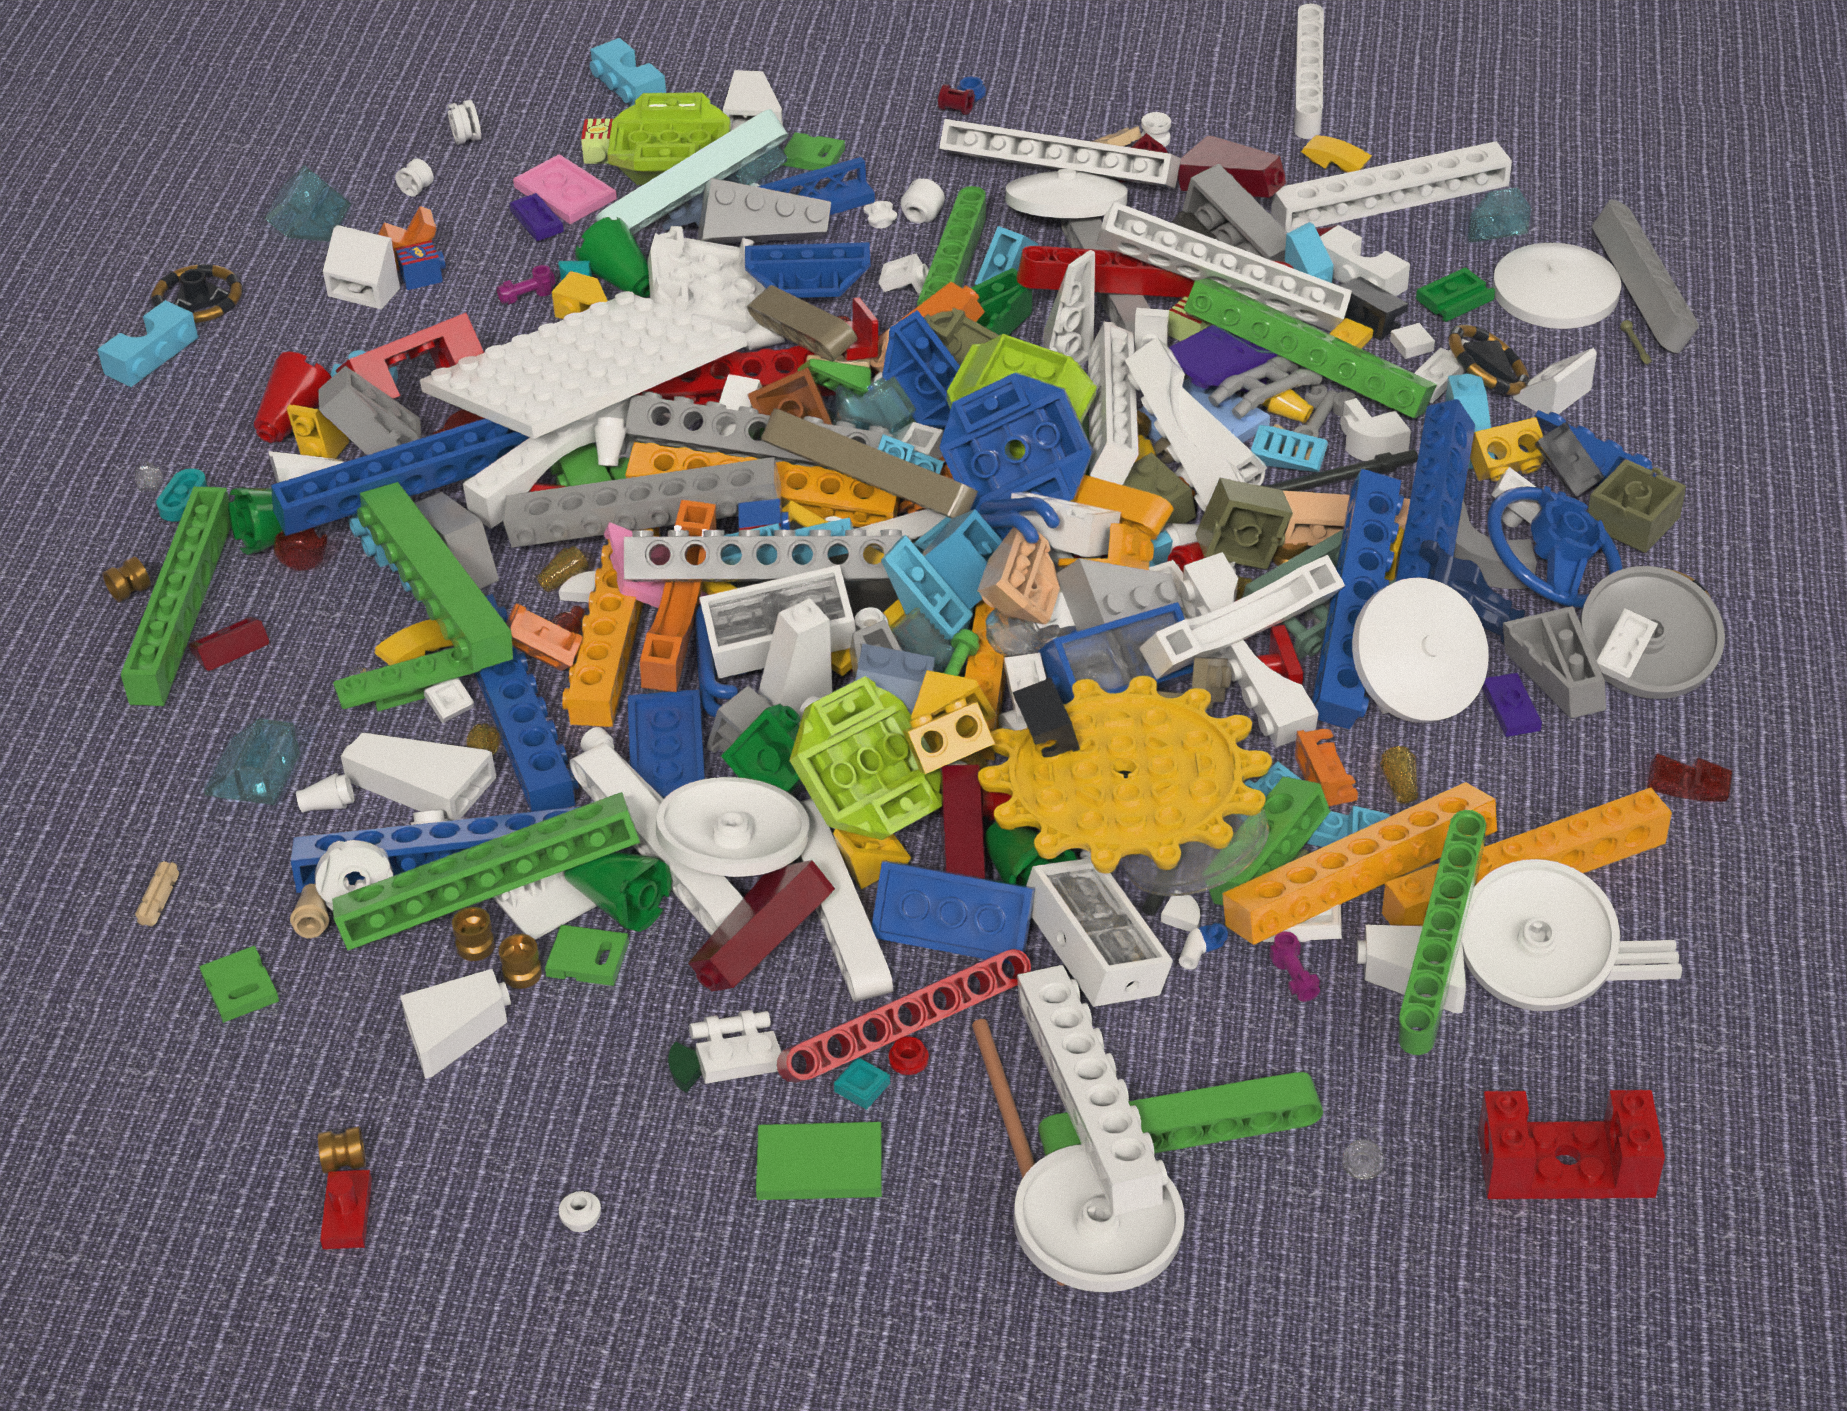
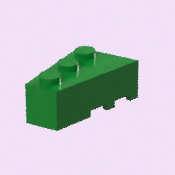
M1015 268L1004 271L971 287L979 295L980 298L977 301L985 311L976 323L998 335H1009L1032 313L1033 289L1018 283L1016 280L1018 271Z

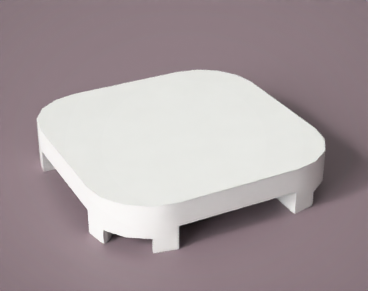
M671 226L668 233L660 235L655 233L648 257L650 298L654 302L670 305L672 308L683 312H690L691 315L710 319L711 322L720 325L730 326L731 329L744 333L748 332L758 323L750 315L746 306L766 289L745 270V246H753L754 241L742 238L740 247L689 239L683 237V228L678 226Z

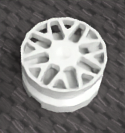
M465 100L461 105L456 103L448 104V109L452 108V110L448 111V118L456 144H465L466 140L469 139L473 142L481 140L480 124L472 100Z

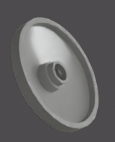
M1635 566L1618 570L1608 575L1591 590L1581 610L1579 621L1596 661L1624 608L1658 623L1628 683L1625 684L1602 673L1607 682L1632 695L1650 699H1666L1693 691L1702 685L1712 674L1723 653L1725 642L1724 626L1716 605L1696 583L1668 569L1654 566Z

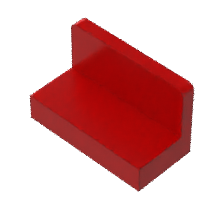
M860 297L853 298L852 321H846V323L855 332L857 341L843 352L842 355L847 361L878 357V320Z

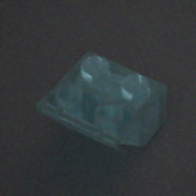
M303 165L283 184L264 219L288 238L329 242L336 225H340L351 203L324 182L316 173H313Z
M895 376L887 381L882 377L867 387L868 392L859 399L856 395H853L839 405L840 409L836 412L837 416L833 425H836L838 421L855 424L856 429L869 430L870 426L885 428L889 430V434H893L911 422L916 408Z
M258 718L234 736L226 747L204 789L205 795L275 805L300 756L294 724Z

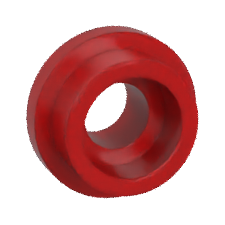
M902 1037L898 1039L891 1047L888 1055L891 1068L903 1075H913L921 1072L926 1068L929 1061L927 1048L915 1037Z

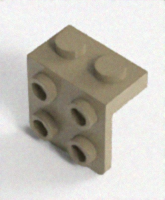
M1194 658L1192 689H1205L1211 694V702L1208 709L1213 708V702L1225 701V688H1229L1232 677L1231 667L1227 666L1228 658ZM1157 689V693L1165 698H1177L1186 692Z

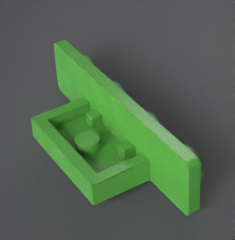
M453 647L334 681L333 684L342 709L374 701L377 711L424 699L425 689L443 681L479 672L481 669L473 672L464 659L460 660Z

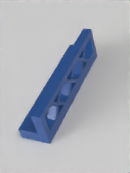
M862 157L757 186L789 193L793 187L801 185L804 188L798 195L831 201L829 215L875 202V192L866 182L865 160ZM857 169L856 179L846 182L842 180L848 171ZM826 177L831 179L825 188H815L820 179Z

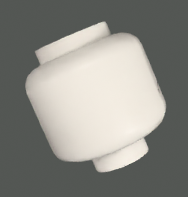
M921 178L914 180L902 196V211L911 222L919 224L932 222L944 205V192L934 181Z

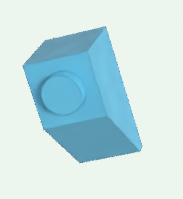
M1308 222L1287 233L1285 262L1293 266L1295 270L1332 283L1334 265L1314 224Z
M998 226L975 284L978 285L1011 268H1015L1018 271L1024 247L1038 246V243L1024 235Z

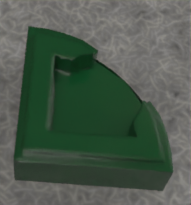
M675 1041L668 1056L669 1070L675 1085L687 1093L701 1077V1066L695 1050Z

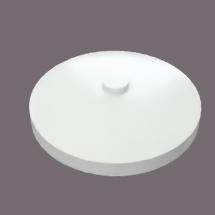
M1061 169L1055 172L1033 174L1011 181L1006 186V203L1015 210L1037 216L1087 218L1105 215L1113 202L1126 206L1128 191L1122 183L1103 176L1076 172L1073 169Z
M1537 243L1518 248L1500 260L1495 268L1493 288L1495 289V298L1498 303L1514 317L1537 326L1570 329L1594 324L1610 315L1619 302L1621 279L1617 270L1609 261L1591 250L1564 243Z
M1409 578L1394 582L1380 589L1365 603L1355 623L1352 652L1359 679L1372 699L1390 714L1415 723L1436 722L1454 716L1464 710L1480 692L1486 678L1489 661L1486 634L1472 606L1451 587L1426 578Z
M719 777L686 784L665 797L659 805L656 815V836L663 850L677 862L694 870L713 875L744 877L761 875L781 869L796 860L802 854L808 842L809 817L803 805L788 792L771 784L753 779Z
M1538 859L1521 860L1503 865L1480 880L1474 887L1462 934L1463 958L1478 983L1503 1002L1533 1011L1565 1009L1592 996L1610 975L1617 959L1620 944V930L1616 913L1611 902L1600 887L1586 875L1572 867L1554 861Z
M1079 1144L1052 1152L1030 1168L1018 1187L1013 1218L1015 1233L1020 1246L1028 1258L1045 1274L1077 1289L1093 1292H1116L1140 1286L1158 1276L1168 1267L1177 1254L1184 1228V1208L1178 1190L1167 1176L1168 1184L1162 1186V1205L1114 1216L1083 1146Z

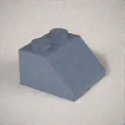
M862 643L855 681L864 676L868 677L876 683L877 687L889 691L901 699L910 715H912L926 671H933L935 657Z

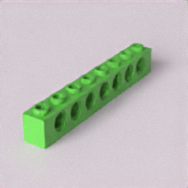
M1210 278L1195 280L1184 307V311L1412 418L1425 413L1437 386L1434 382Z
M194 486L121 671V678L129 705H165L231 528L228 513V502L230 500L227 488Z
M620 792L332 898L334 920L349 951L638 844L640 840L624 795Z

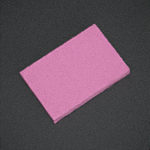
M560 154L513 179L514 188L526 196L537 193L555 215L569 224L617 199L616 190Z

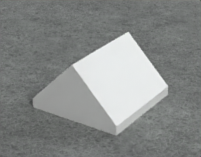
M1595 349L1586 350L1549 365L1530 379L1528 386L1521 389L1520 394L1512 395L1513 399L1536 412L1540 410L1546 414H1549V412L1561 413L1591 390L1597 355Z

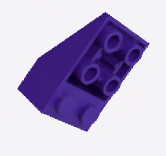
M1211 325L1168 347L1172 350L1183 372L1192 377L1190 382L1205 389H1208L1210 385L1218 388L1219 384L1226 378L1235 374L1239 375L1278 356V354L1216 325ZM1264 377L1258 381L1266 384L1268 378ZM1243 387L1240 389L1241 391H1244V392H1248V391H1249V390H1247V389H1245V388H1243Z

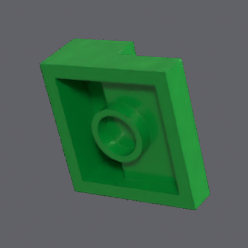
M781 703L766 708L721 757L739 778L765 782L790 794L798 785L803 784L789 761L799 730V714L789 706L783 707Z

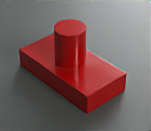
M1285 625L1272 626L1269 654L1256 657L1268 668L1284 678L1302 685L1303 671Z
M370 1170L328 1172L320 1236L323 1250L365 1248L372 1185Z

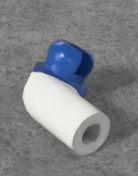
M1213 923L1212 925L1192 930L1187 936L1179 958L1180 965L1185 969H1195L1203 953L1223 946L1224 942L1228 939L1227 928L1221 923Z

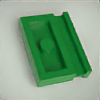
M1466 267L1418 288L1416 293V300L1434 314H1441L1443 316L1442 320L1445 322L1494 300L1495 289L1493 287L1488 289L1486 282Z

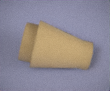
M308 884L302 889L301 896L290 917V922L295 932L305 938H314L321 935L329 925L326 903L318 894L316 884Z

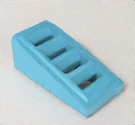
M1259 425L1251 451L1266 466L1319 472L1328 441L1281 428ZM1281 444H1285L1282 454L1279 453ZM1295 446H1299L1296 456L1293 457L1292 454ZM1308 447L1312 448L1309 460H1305Z

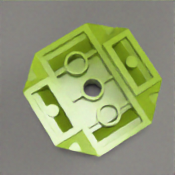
M702 92L643 93L635 100L634 105L622 111L612 121L607 153L608 164L617 166L636 185H644L731 131L730 118L719 108L712 105L710 99Z
M1002 334L986 343L972 344L947 390L946 400L951 409L954 401L1018 372L1064 388L1082 424L1096 396L1097 386L1072 357ZM1014 439L1009 447L1010 453L1015 458L1021 459L1025 454V446L1021 441Z
M866 676L826 695L804 709L789 761L828 827L883 840L942 807V794L939 793L941 771L938 768L927 774L920 772L903 733L904 730L911 727L909 721L912 719L908 709L901 699L889 691L877 687L876 683ZM922 736V748L926 752H931L932 750L930 749L925 738Z

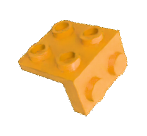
M1111 523L1108 559H1081L1149 570V561L1153 558L1154 546L1151 536L1124 523ZM1059 558L1058 566L1064 569L1079 558Z

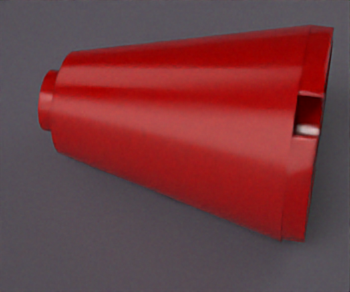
M291 351L282 352L275 360L254 421L256 433L262 440L269 443L281 442L293 431L287 412L289 405L313 409L319 408L318 389L332 378L320 364L316 363L313 367L305 362L307 356Z

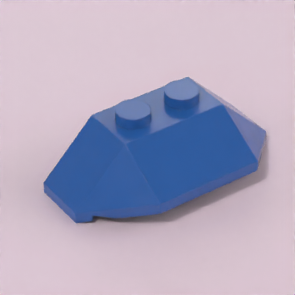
M870 242L745 246V270L765 288L773 285L797 298L840 297L871 266Z
M916 310L890 327L882 377L916 423L934 428H945L950 413V407L946 400L947 390L960 365L923 316Z

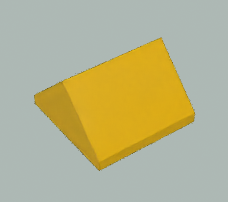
M927 670L911 719L929 712L932 718L946 712L944 708L946 704L961 698H965L967 703L970 701L978 702L986 722L997 715L976 680ZM965 715L957 720L955 728L958 735L963 736L973 730V722L970 717ZM932 730L924 733L923 737L932 751L935 750L939 744L938 735Z

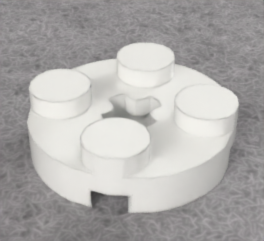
M337 841L328 847L327 852L320 858L315 871L316 889L321 898L326 901V905L333 911L332 898L392 877L393 871L388 855L383 849L365 841ZM357 871L360 872L361 876L365 877L364 880H357L355 885H350L348 878L345 876L348 873Z

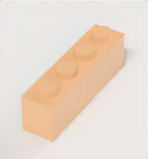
M1283 491L1293 512L1284 531V544L1293 543L1297 545L1298 543L1308 542L1309 546H1314L1344 528L1349 495ZM1404 498L1398 516L1395 515L1394 520L1395 523H1399V526L1404 531L1410 499Z

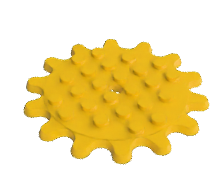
M1137 676L1130 681L1129 687L1125 691L1116 694L1105 692L1096 681L1091 679H1081L1073 684L1072 692L1074 698L1071 702L1063 705L1072 722L1080 750L1075 752L1070 750L1054 757H1043L1041 750L1054 745L1056 740L1052 739L1046 743L1035 745L1028 727L1022 730L996 729L991 732L995 743L991 745V748L995 753L1004 755L1009 759L1001 765L988 766L978 772V781L985 791L1007 793L1012 796L1009 801L997 806L994 810V818L999 827L1005 830L1022 826L1036 827L1041 830L1034 839V847L1039 856L1045 859H1052L1068 849L1080 848L1091 853V862L1096 871L1106 874L1113 872L1121 858L1130 854H1143L1151 858L1158 868L1170 870L1177 866L1181 858L1179 846L1186 842L1197 841L1214 849L1227 847L1232 840L1233 829L1224 822L1223 818L1231 814L1252 816L1261 812L1266 801L1265 795L1259 790L1249 788L1243 781L1265 775L1272 765V758L1267 752L1249 751L1237 746L1236 743L1247 738L1252 729L1251 719L1244 715H1232L1226 718H1213L1205 712L1211 702V694L1207 690L1193 688L1177 698H1165L1157 693V682L1154 678L1150 676ZM1130 771L1131 773L1128 774V778H1124V775L1118 772Z

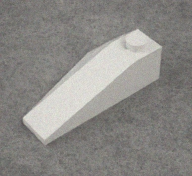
M1089 250L1068 265L1043 334L1044 348L1070 356L1079 365L1088 360V352L1094 342V251Z

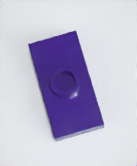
M537 193L509 203L512 214L536 241L564 232L562 221Z
M1518 673L1485 678L1482 689L1506 737L1541 731L1542 721Z

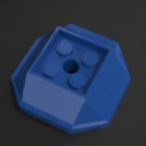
M1018 372L954 401L939 446L953 479L978 491L971 510L975 509L978 513L982 503L989 500L1011 499L1012 493L1029 492L1067 501L1075 499L1094 452L1066 390ZM1014 439L1021 441L1025 446V454L1021 459L1015 458L1010 453L1009 447Z

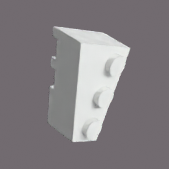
M1029 492L1011 494V499L1025 497L1041 498L1057 513L1060 524L1052 529L1046 525L1043 518L1037 512H1020L1048 540L1051 551L1070 552L1083 558H1101V555L1108 554L1111 523H1119L1121 512Z

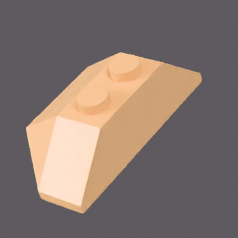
M1013 527L988 559L977 591L981 594L982 599L987 605L997 608L1004 615L1046 625L1051 619L1060 590L1055 566L1048 554L1050 551L1049 542L1038 532V542L1029 544L1023 535Z

